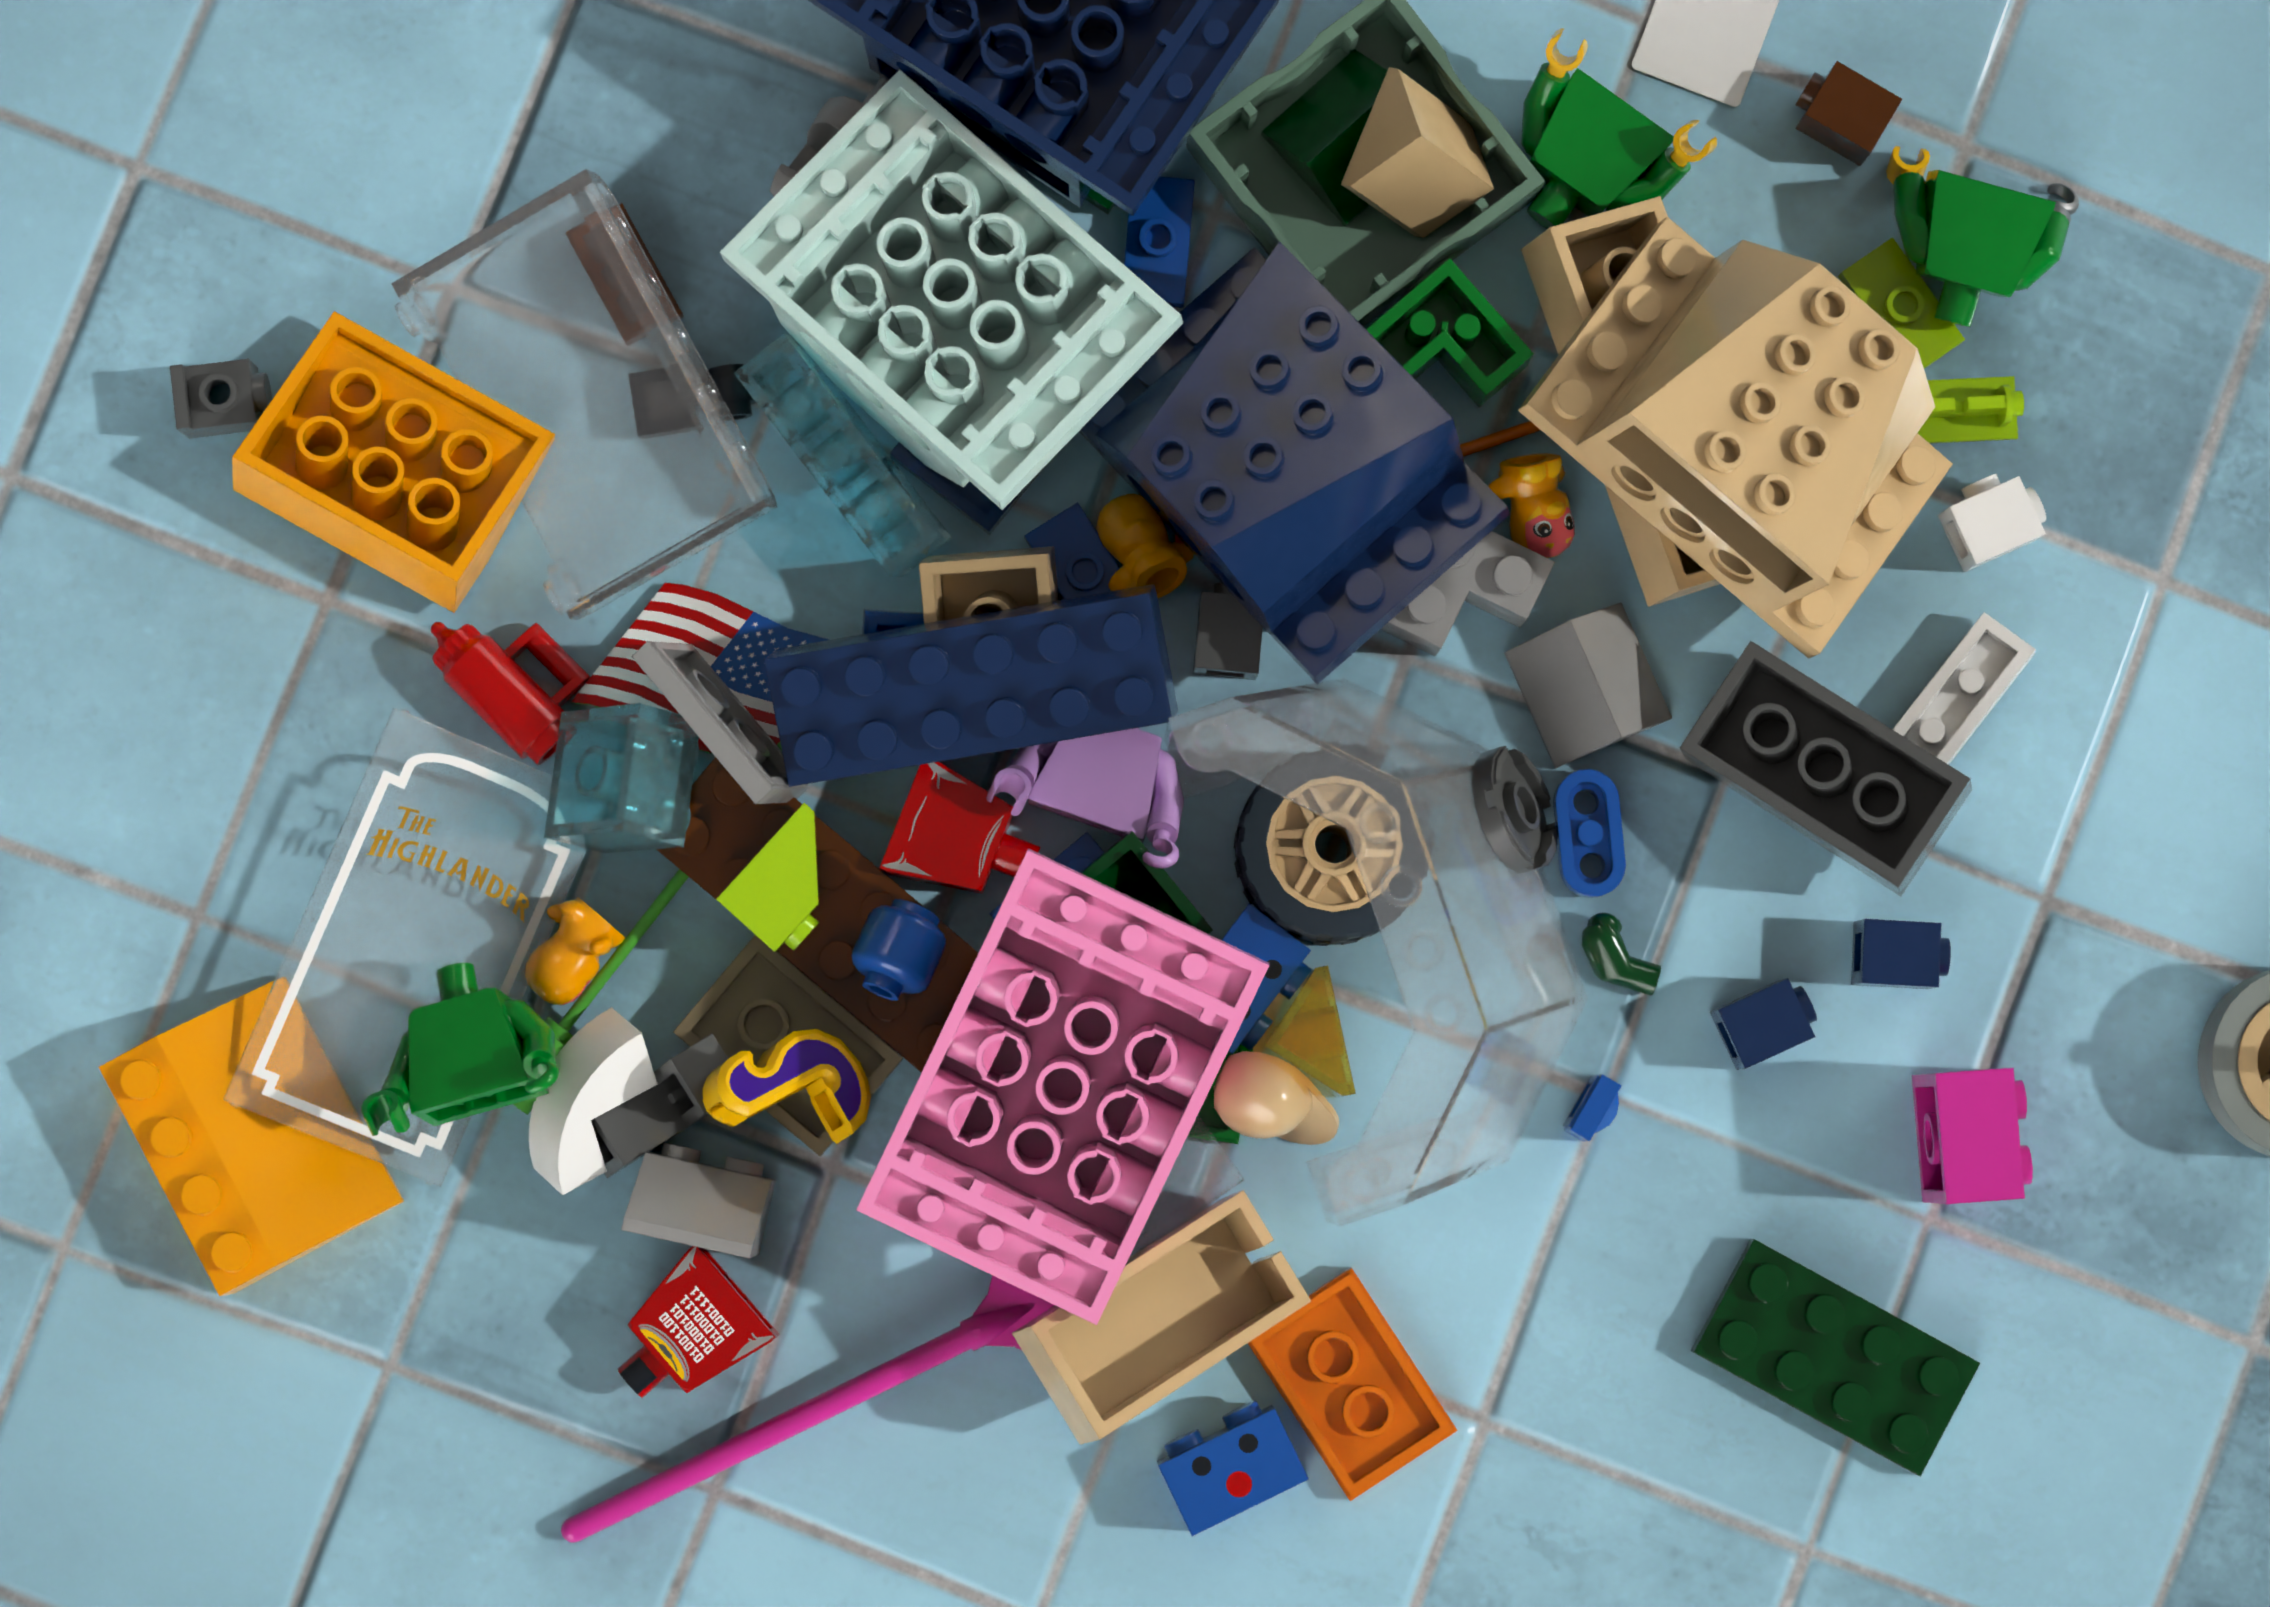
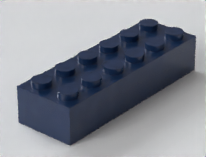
M1155 584L780 648L764 659L789 787L1173 722L1178 712Z

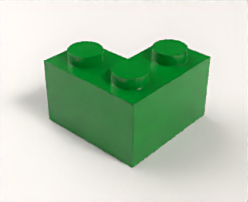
M1450 258L1366 329L1415 380L1435 362L1439 361L1479 408L1523 371L1534 355Z

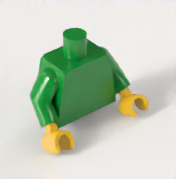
M1563 28L1557 30L1548 42L1546 48L1548 62L1541 65L1523 102L1521 145L1531 157V164L1545 180L1544 187L1528 207L1527 213L1546 229L1563 224L1574 208H1577L1587 216H1591L1659 196L1663 200L1691 169L1690 162L1700 161L1713 152L1717 146V138L1714 137L1702 150H1696L1691 147L1688 142V133L1690 129L1699 123V120L1688 122L1679 128L1673 136L1577 68L1587 52L1586 39L1583 40L1575 56L1567 57L1562 55L1557 49V42L1563 33ZM1577 68L1570 78L1568 71Z

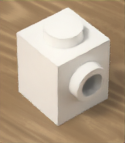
M1993 474L1961 489L1965 497L1964 501L1948 507L1938 515L1963 572H1967L2028 545L2046 534L2041 524L2046 521L2044 506L2032 487L2025 489L2020 476L2001 484L1997 474Z

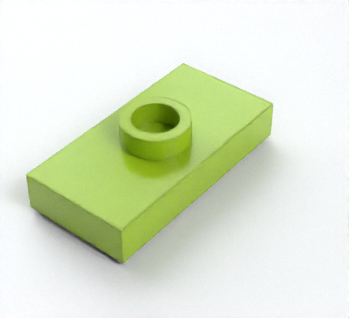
M1893 237L1837 276L1845 286L1918 348L1924 369L1965 341V338L1955 324L1934 318L1938 300L1921 276L1916 274V269Z

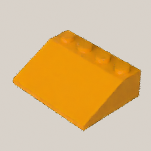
M334 311L232 456L233 490L455 613L487 565L553 444L555 434Z
M285 976L163 1032L99 1066L104 1079L219 1296L237 1293L404 1202L370 1137L262 1094L267 1080L252 1075V1072L290 987ZM295 998L265 1067L266 1070L280 1075L274 1089L363 1124L297 998Z

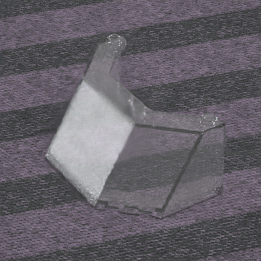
M1345 678L1320 682L1318 685L1312 683L1230 697L1168 718L1164 741L1168 753L1175 759L1184 799L1247 779L1345 828L1414 1030L1359 1143L1306 1161L1326 1222L1340 1227L1402 1206L1509 1161L1588 997L1543 867L1519 874L1506 867L1491 848L1482 830L1474 805L1472 775L1475 761L1481 753L1489 751V749Z

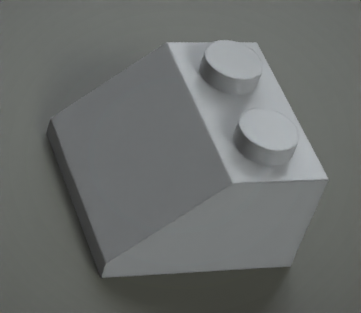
M665 1142L661 1154L645 1152L621 1230L749 1259L760 1254L776 1183L775 1179L762 1177L764 1164L727 1156L724 1168L699 1163L701 1150Z

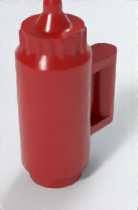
M442 622L432 624L431 633L437 638L439 647L434 653L432 660L443 672L444 681L521 759L529 757L539 766L553 756L567 742L574 729L565 721L568 714L561 706L585 685L590 675L538 623L528 628L505 650L491 636L482 635L473 625L465 624L458 630L447 628ZM526 649L564 685L552 697L514 661Z

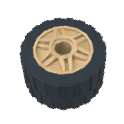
M1336 747L1321 748L1317 752H1303L1291 757L1290 761L1281 766L1278 764L1267 773L1258 786L1256 785L1239 817V823L1235 832L1233 848L1235 849L1236 861L1234 865L1237 878L1240 877L1244 887L1243 893L1248 902L1253 904L1256 909L1294 938L1310 941L1312 945L1327 946L1329 944L1341 943V945L1354 943L1360 939L1372 936L1390 925L1401 916L1402 912L1412 904L1420 891L1418 890L1422 879L1426 877L1430 864L1428 862L1429 848H1431V832H1428L1425 820L1427 815L1423 804L1418 802L1412 792L1414 790L1405 778L1402 779L1397 775L1389 764L1381 759L1377 761L1366 756L1365 752L1354 749L1343 751L1336 750ZM1326 832L1339 835L1346 843V859L1339 863H1330L1323 860L1316 851V837Z

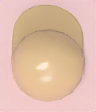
M1249 1051L1230 1055L1222 1065L1214 1085V1108L1223 1122L1233 1131L1252 1138L1267 1139L1279 1137L1290 1142L1307 1145L1322 1144L1335 1137L1339 1128V1117L1335 1109L1309 1078L1295 1066L1272 1055Z

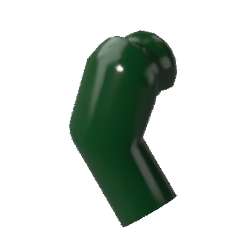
M1597 913L1593 915L1582 932V947L1594 974L1602 981L1652 996L1658 983L1661 966L1629 956L1624 941L1619 934L1622 930V925L1614 915L1610 913Z

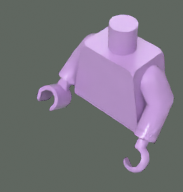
M1139 728L1019 748L1008 767L996 774L986 797L987 801L991 803L995 794L999 792L1011 794L1016 799L1010 813L1013 816H1018L1022 812L1028 799L1029 805L1120 837H1124L1132 830L1143 843L1145 836H1147L1154 849L1167 854L1166 856H1155L1147 851L1143 854V861L1154 868H1169L1179 858V849L1175 842L1179 834L1184 797L1176 762L1168 752L1161 749V737Z

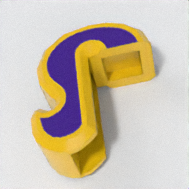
M819 1029L793 1031L762 1053L756 1066L753 1064V1054L750 1051L738 1052L715 1068L706 1078L702 1088L703 1103L706 1111L715 1120L731 1127L806 1088L810 1095L812 1106L830 1138L836 1144L852 1135L867 1120L871 1094L868 1079L858 1059L841 1039Z

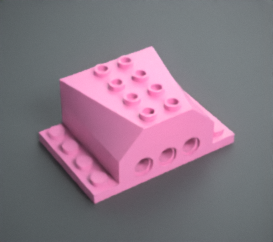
M1028 849L856 1210L1097 1325L1268 970L1269 963L1040 853Z

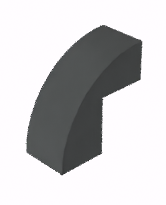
M713 1034L674 1056L654 1071L658 1085L591 1120L607 1172L604 1173L606 1178L611 1177L643 1157L645 1152H651L709 1114L703 1103L702 1088L708 1075L728 1059Z

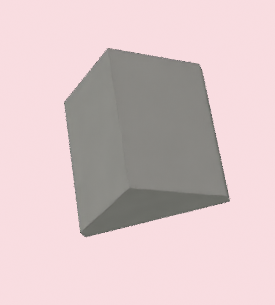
M1621 602L1571 619L1504 653L1555 769L1672 719Z

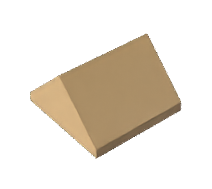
M1389 67L1341 185L1413 236L1424 238L1492 191L1494 187L1472 126L1461 115L1401 70Z

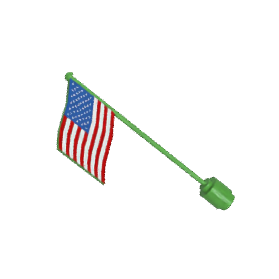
M664 583L571 703L589 705L625 715L695 750L713 754L631 657L647 641L692 644L782 751L764 659L776 649L827 641L829 639L789 629L716 593L683 584ZM680 869L559 1023L550 1017L544 1020L555 1033L556 1056L573 1037L569 1030L689 878ZM536 1098L513 1105L528 1115Z

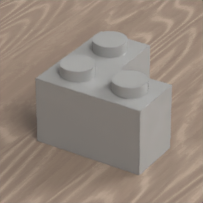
M1491 531L1380 630L1436 656L1442 648L1464 601L1520 628L1528 619L1555 562Z

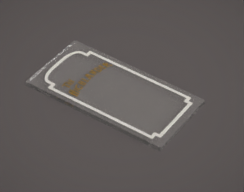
M393 708L223 1100L229 1102L235 1108H245L420 1178L427 1185L441 1187L472 1116L432 1126L411 1114L409 1106L405 1113L410 1121V1127L406 1132L397 1133L391 1120H388L380 1126L379 1134L372 1136L361 1113V1105L369 1095L381 1091L401 1037L408 1031V1016L410 1012L415 1008L441 1001L436 978V971L441 967L454 963H471L474 965L479 990L496 987L510 998L522 1001L528 987L525 978V964L531 953L549 938L555 921L549 918L547 909L552 905L561 904L565 901L608 799L603 798L599 792H589L417 718L406 709L399 710Z

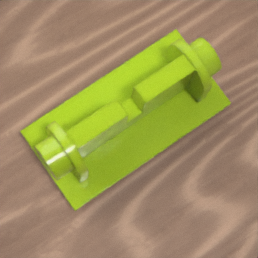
M2014 376L1927 380L1935 403V409L1922 425L1918 434L1928 443L2018 439L2017 416H2023L2024 395L2022 391H2015Z

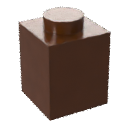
M1836 61L1826 77L1816 72L1812 75L1795 104L1805 110L1795 129L1861 166L1874 149L1901 103L1902 98Z

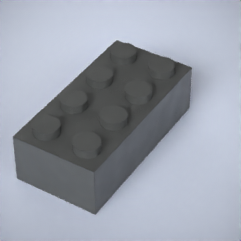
M1752 641L1749 642L1680 746V750L1686 760L1899 896H1902L1972 791L1971 779Z

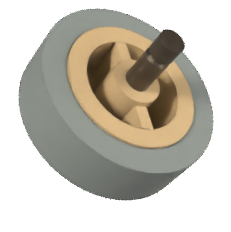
M2270 970L2242 981L2224 995L2208 1017L2198 1049L2200 1085L2211 1112L2223 1128L2236 1140L2270 1156Z

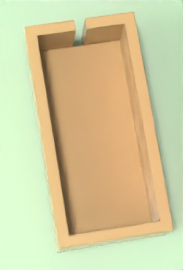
M1244 1190L1218 1200L1129 1257L1097 1325L1055 1305L1012 1332L1015 1340L1080 1445L1101 1440L1311 1302V1299L1281 1251L1259 1258L1253 1263L1247 1258L1245 1253L1264 1247L1274 1239Z

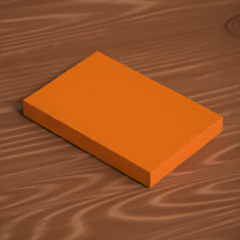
M1350 1267L1309 1294L1310 1303L1250 1341L1248 1345L1349 1501H1352L1458 1430L1356 1273Z

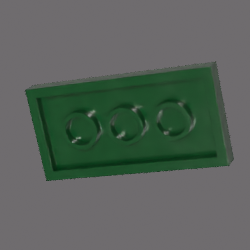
M1751 1238L1691 1349V1352L1920 1477L1980 1365V1362Z

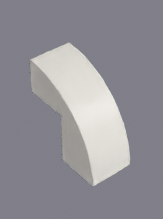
M612 1007L583 1026L556 1056V1065L559 1069L558 1079L548 1088L549 1094L537 1097L533 1103L529 1123V1149L532 1165L562 1195L607 1172L591 1120L658 1085L642 1032Z

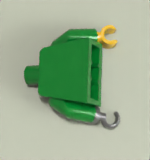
M1900 146L1893 148L1886 168V174L1889 181L1893 184L1894 215L1905 254L1911 261L1916 263V274L1944 282L1934 318L1971 328L1981 292L1998 297H2011L2014 291L2028 289L2059 261L2071 221L2070 215L2074 214L2079 206V199L2070 187L2060 183H2052L2048 186V193L2061 196L2067 202L2064 203L2043 199L1941 170L1928 171L1925 182L1923 176L1930 159L1929 151L1921 148L1916 159V165H1908L1899 157Z

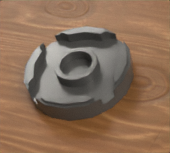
M1501 746L1481 753L1474 763L1472 775L1474 805L1482 830L1491 848L1504 865L1518 874L1530 872L1548 866L1556 852L1557 827H1555V822L1546 825V817L1543 809L1551 807L1549 801L1551 798L1539 771L1529 758L1517 749L1508 751L1507 746Z

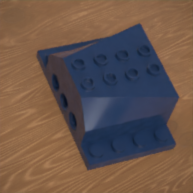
M808 0L863 37L871 70L889 81L900 69L989 148L1079 208H1081L1092 188L1132 216H1134L1279 3V0Z
M1279 241L1267 260L1255 247L1251 249L1180 311L1183 324L1079 432L1131 488L1150 504L1164 523L1318 685L1510 514L1508 506L1464 462L1453 418Z

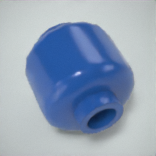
M894 899L890 906L881 905L872 909L868 914L851 955L853 965L865 976L862 985L868 991L882 998L894 1001L899 999L901 993L917 994L925 991L930 985L946 948L945 935L938 928L939 918L930 910L903 899Z

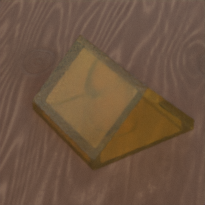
M1327 965L1315 968L1310 972L1260 1049L1295 1066L1311 1082L1334 1097H1342L1356 1094Z

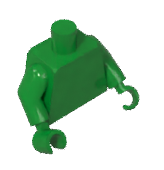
M462 962L441 967L436 971L441 1001L415 1008L410 1012L408 1016V1031L401 1037L381 1091L369 1095L361 1105V1113L372 1136H377L380 1126L388 1120H391L397 1133L406 1132L410 1127V1121L405 1113L409 1106L411 1114L432 1126H438L549 1094L548 1088L556 1082L559 1076V1069L556 1065L555 1033L553 1029L525 1001L514 1000L496 987L479 990L473 964Z

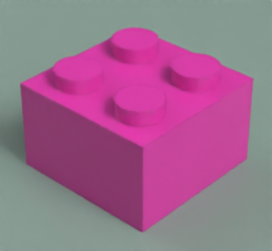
M2014 1068L1912 1075L1922 1202L1959 1204L2025 1199L2024 1185L2032 1183L2033 1166L2029 1147L2027 1145L2020 1146L2018 1120L2026 1118L2027 1097L2023 1081H2015Z

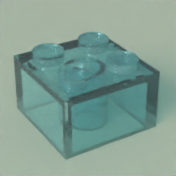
M642 703L561 712L544 838L602 853L684 847L686 830L691 817L689 805L694 768L699 757L698 735L680 714Z

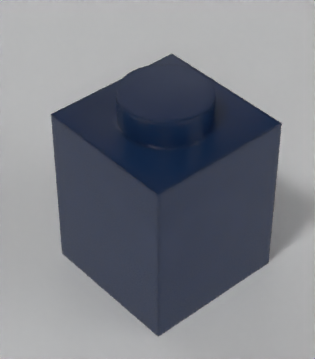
M1878 919L1855 921L1853 923L1851 985L1912 989L1939 987V976L1948 975L1951 959L1949 938H1941L1942 923Z
M1788 978L1778 980L1710 1011L1736 1070L1751 1067L1815 1037L1810 1023L1817 1021V1016L1811 1000L1802 986L1793 989Z

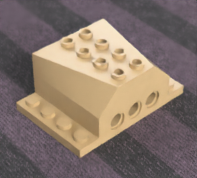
M1668 216L1656 224L1518 409L1521 414L1664 534L1700 567L1711 574L1720 584L1808 659L1821 653L1953 465L1918 434L1922 425L1935 409V403L1916 346L1820 263L1746 240H1741L1715 258Z

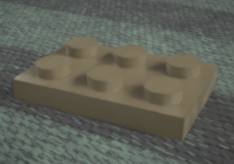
M756 935L673 1031L690 1047L713 1034L728 1059L740 1051H750L753 1054V1064L756 1066L762 1053L793 1031L819 1029L841 1039L858 1059L868 1079L871 1097L904 1059L779 952H774ZM806 1088L765 1109L818 1156H822L834 1142L812 1106L810 1095Z

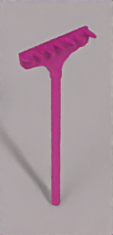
M992 1275L988 1294L973 1315L960 1322V1326L566 1519L561 1526V1534L566 1541L571 1543L584 1540L970 1349L976 1351L984 1346H1004L1022 1350L1012 1332L1055 1305Z

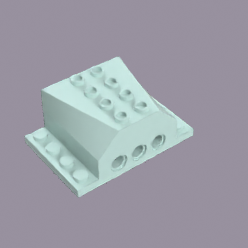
M900 69L720 251L723 260L770 302L780 324L838 388L925 466L961 487H964L970 481L1001 510L1022 491L1183 324L1182 316Z

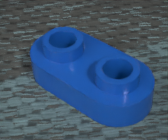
M1578 770L1560 782L1553 797L1555 827L1557 828L1559 870L1563 882L1572 892L1582 897L1595 898L1613 891L1620 884L1625 874L1626 860L1620 799L1615 784L1608 776L1597 770ZM1586 791L1594 796L1596 807L1593 813L1585 815L1575 809L1573 801L1578 792ZM1586 854L1597 856L1602 863V871L1596 878L1586 877L1580 870V861Z

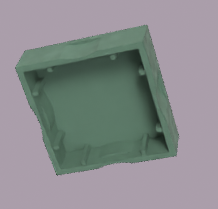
M1406 0L1362 1L1319 33L1311 45L1295 60L1269 75L1260 77L1195 125L1187 136L1186 144L1187 150L1269 256L1280 241L1363 327L1405 297L1449 258L1452 261L1531 203L1545 183V180L1491 110L1472 96L1461 83L1447 58L1445 50ZM1354 49L1387 71L1389 67L1401 70L1461 115L1473 128L1494 189L1424 238L1413 236L1371 205L1345 227L1261 135V132Z

